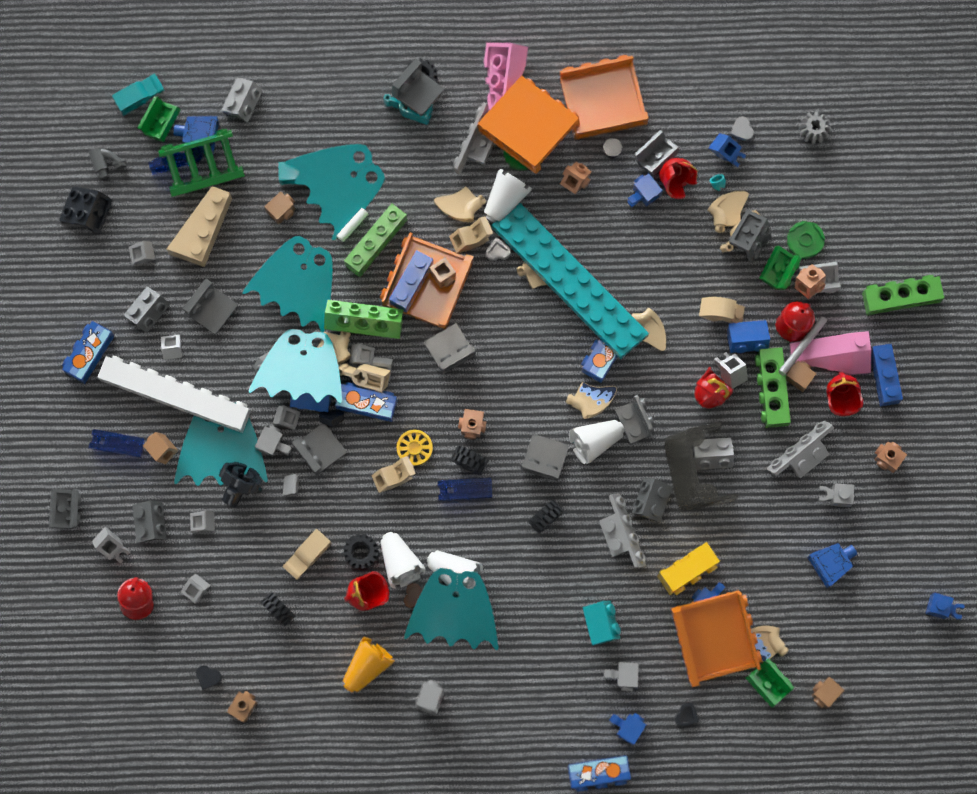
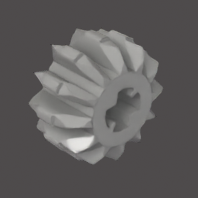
M815 112L814 116L811 113H807V118L802 117V124H799V129L802 130L800 136L806 135L805 142L812 139V144H815L817 139L819 143H822L823 138H828L829 134L827 132L831 131V127L827 126L830 121L824 120L825 114L819 117L818 112ZM814 125L818 127V128H816V130H813V129H812V127H814Z

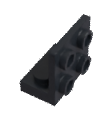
M73 186L59 220L64 223L81 225L93 233L100 234L113 199L98 190Z

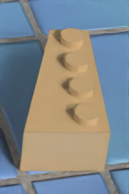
M213 186L210 188L167 247L169 255L205 267L231 203L232 197L230 192Z

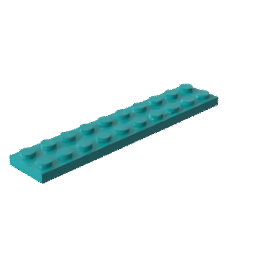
M521 203L502 220L492 224V229L620 359L649 336V332Z

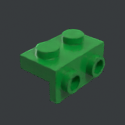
M155 96L140 121L138 129L147 137L164 142L181 109L175 105L165 103Z
M775 246L759 279L775 290H785L791 284V278L794 272L798 270L802 257L792 255L781 246Z
M767 659L760 665L761 669L758 670L756 668L746 679L772 708L790 693L794 686L779 671L776 664Z

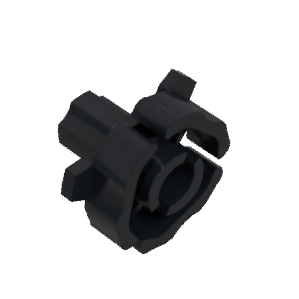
M226 462L219 472L221 482L227 486L222 501L232 507H236L239 504L243 494L249 495L250 492L252 494H261L262 491L260 487L262 483L260 474L255 469L249 468L245 475L244 472L247 465L239 462Z

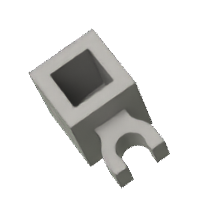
M725 352L723 354L725 360H719L718 357L714 359L715 364L720 368L721 378L732 389L748 380L746 364L736 354L729 356Z
M270 425L269 428L264 427L255 445V450L271 457L274 456L276 450L288 456L291 447L280 442L283 437L280 433L281 430Z
M835 483L831 489L826 486L819 487V491L826 492V497H819L818 502L831 500V506L851 507L854 503V485Z
M106 527L92 541L95 549L109 560L115 556L120 564L123 562V559L119 557V554L122 552L127 555L130 554V551L123 547L120 538Z
M619 662L618 670H604V679H617V687H621V691L633 692V688L638 687L639 663Z

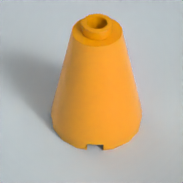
M367 637L362 638L343 678L344 687L351 693L354 691L359 692L395 661L379 644H370L372 640Z

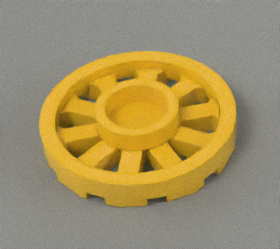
M409 430L398 439L397 453L400 459L411 454L410 462L413 466H418L425 463L431 457L433 450L432 441L423 431ZM413 433L416 434V437H415L414 440H413V437H412V434H413ZM423 435L424 438L419 441V437ZM405 436H408L409 442L404 439ZM426 441L429 442L428 445H422V444H424ZM404 443L407 446L401 447L400 444ZM429 449V453H426L423 450ZM401 451H407V452H406L405 454H403V455H401V453H400ZM419 454L423 455L425 459L422 460ZM415 455L418 460L417 462H413Z

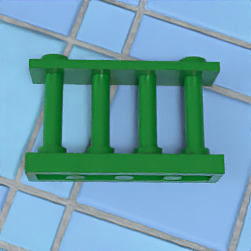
M221 129L216 131V135L177 146L169 144L161 147L162 150H159V157L166 156L174 181L172 183L173 186H170L172 197L245 176L243 167H238L235 164L228 138L233 137L232 130ZM221 140L228 164L227 170L222 172L217 170L210 143ZM201 145L203 146L210 170L209 175L205 177L199 175L191 149ZM185 152L192 175L191 181L183 182L181 180L173 153Z

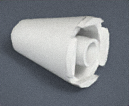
M499 169L484 211L487 214L486 218L493 223L507 216L532 190L531 187L525 189V183L511 174L506 173V175H503L502 169Z
M616 420L576 427L569 430L570 443L574 442L576 448L573 451L577 458L583 464H588L623 437L624 427L621 422Z
M389 532L383 535L380 543L390 587L396 588L395 585L399 584L401 587H405L421 578L419 574L421 572L425 574L426 572L424 565L397 533Z
M438 550L435 553L432 552L427 559L428 568L433 572L439 568H448L456 573L474 571L482 574L483 566L479 562ZM444 574L439 577L446 585L451 583V578L448 575ZM470 577L463 580L464 587L468 589L473 588L476 584L475 580Z

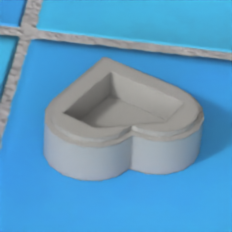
M743 116L738 117L730 136L743 141H749L754 133L753 129L749 126V120Z
M497 237L486 249V257L490 261H496L497 259L505 260L510 256L508 245Z

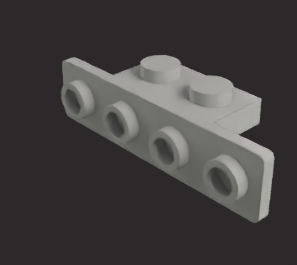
M485 102L477 109V118L474 124L472 123L469 127L467 140L462 142L459 157L457 156L454 160L453 167L458 175H461L467 159L485 165L494 146V143L481 134L478 129L477 123L490 110Z
M826 421L818 423L811 432L802 436L800 441L794 446L789 447L782 456L773 460L770 466L767 467L768 472L777 476L790 465L797 477L802 478L829 455L821 439L834 429L833 425Z
M621 494L609 495L615 514L599 520L611 555L615 557L629 551L634 567H645L646 558L638 544L639 538L633 530L632 519L626 511L625 500Z

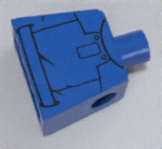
M189 116L186 119L185 126L175 124L173 135L183 137L182 143L184 144L216 135L220 122L216 116ZM216 141L210 143L212 153H214ZM202 145L191 148L192 150L204 153Z
M837 543L814 552L807 558L825 587L829 588L853 567L850 559L858 554L852 545L842 549L840 544Z

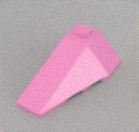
M486 43L484 66L488 70L486 84L489 85L490 90L487 96L489 109L522 76L526 66L528 47L513 43Z
M869 331L813 339L797 360L799 362L804 361L811 367L844 372L848 375L871 373ZM802 341L790 343L791 354Z

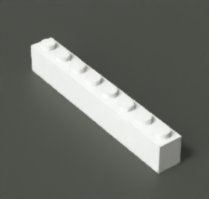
M112 356V358L105 357L97 377L101 382L243 433L251 413L249 408H247V404L239 401L236 403L230 402V398L223 395L216 397L211 395V391L201 388V390L194 389V385L188 382L178 383L175 378L168 375L164 378L152 369L142 370L140 365L130 362V364L123 363V359Z

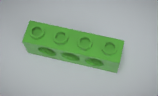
M391 203L344 260L345 266L358 277H361L407 222V214Z
M934 275L924 276L921 280L909 278L904 280L903 283L898 284L896 281H892L881 287L870 285L862 293L866 315L941 303L944 299L940 276L934 277ZM917 288H924L926 294H919ZM900 290L905 291L906 294H907V297H906V298L900 297L899 294H898V291H900ZM880 294H886L888 301L881 300Z
M327 300L324 329L400 339L403 309Z
M783 348L759 349L758 355H755L756 367L759 366L760 374H757V384L761 385L762 391L759 393V402L763 404L764 410L761 411V421L765 423V428L789 426L791 421L786 375L782 376L778 372L784 365ZM765 366H773L775 372L768 373L765 369ZM774 384L777 391H769L767 385ZM772 402L778 404L779 410H771L769 404Z

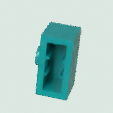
M601 601L582 607L592 645H600L621 639L620 626L616 623L615 619L616 610L611 601Z

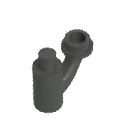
M94 148L89 151L95 172L100 175L101 179L108 178L106 172L108 166L105 157L114 162L112 165L116 170L126 167V160L120 159L109 150Z

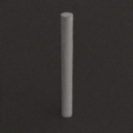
M820 317L778 371L780 375L785 376L827 322L825 317Z

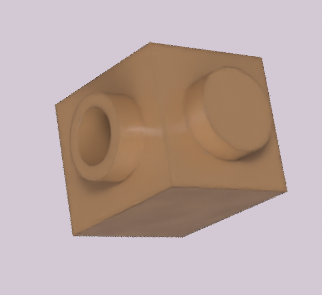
M280 191L264 208L280 224L284 219L288 220L294 214L295 207L293 203L295 201L290 195H284Z
M446 257L429 267L430 274L440 288L443 286L448 287L455 282L456 272Z
M797 360L786 373V381L804 392L817 373L812 371L811 366L806 362H799Z
M158 432L150 435L147 442L143 445L157 462L167 464L179 451L166 435Z
M828 677L823 683L819 681L812 690L815 692L811 696L815 698L813 701L816 705L827 709L841 695L844 689L832 678Z
M247 691L244 694L238 692L227 713L246 723L257 705V702L254 701L255 696Z

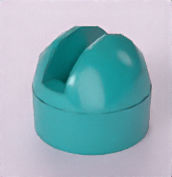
M717 174L710 179L713 189L720 191V188H725L726 180L723 174Z

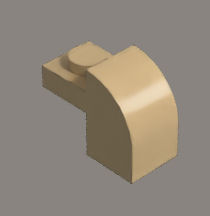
M485 216L480 217L471 226L458 228L449 238L456 253H460L483 245L489 241L488 237L493 232Z
M706 297L702 298L699 316L710 321L723 320L728 323H739L743 321L745 307L736 304L737 301L732 299Z
M407 456L391 466L379 469L371 476L378 492L381 493L408 482L416 473L413 464Z

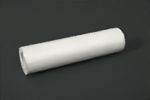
M361 208L338 233V239L344 242L369 214Z

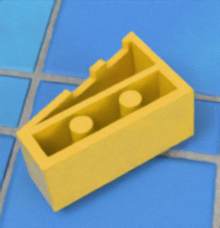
M706 542L682 559L674 562L667 569L660 571L657 577L669 595L675 593L677 596L686 590L684 586L691 582L693 585L702 579L700 575L707 572L710 574L715 571L720 561Z

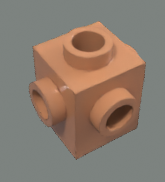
M575 162L572 166L568 165L566 167L560 184L576 194L581 188L585 189L591 180L588 177L592 171L587 169L585 165Z
M811 264L808 268H803L796 277L795 289L810 299L817 292L820 293L825 288L826 275L822 269Z
M465 409L464 417H460L458 429H461V435H465L467 439L475 440L476 437L481 436V432L485 433L486 421H483L484 412Z
M888 441L885 445L880 444L875 451L877 456L874 460L883 470L888 469L894 473L907 454L901 450L898 444Z

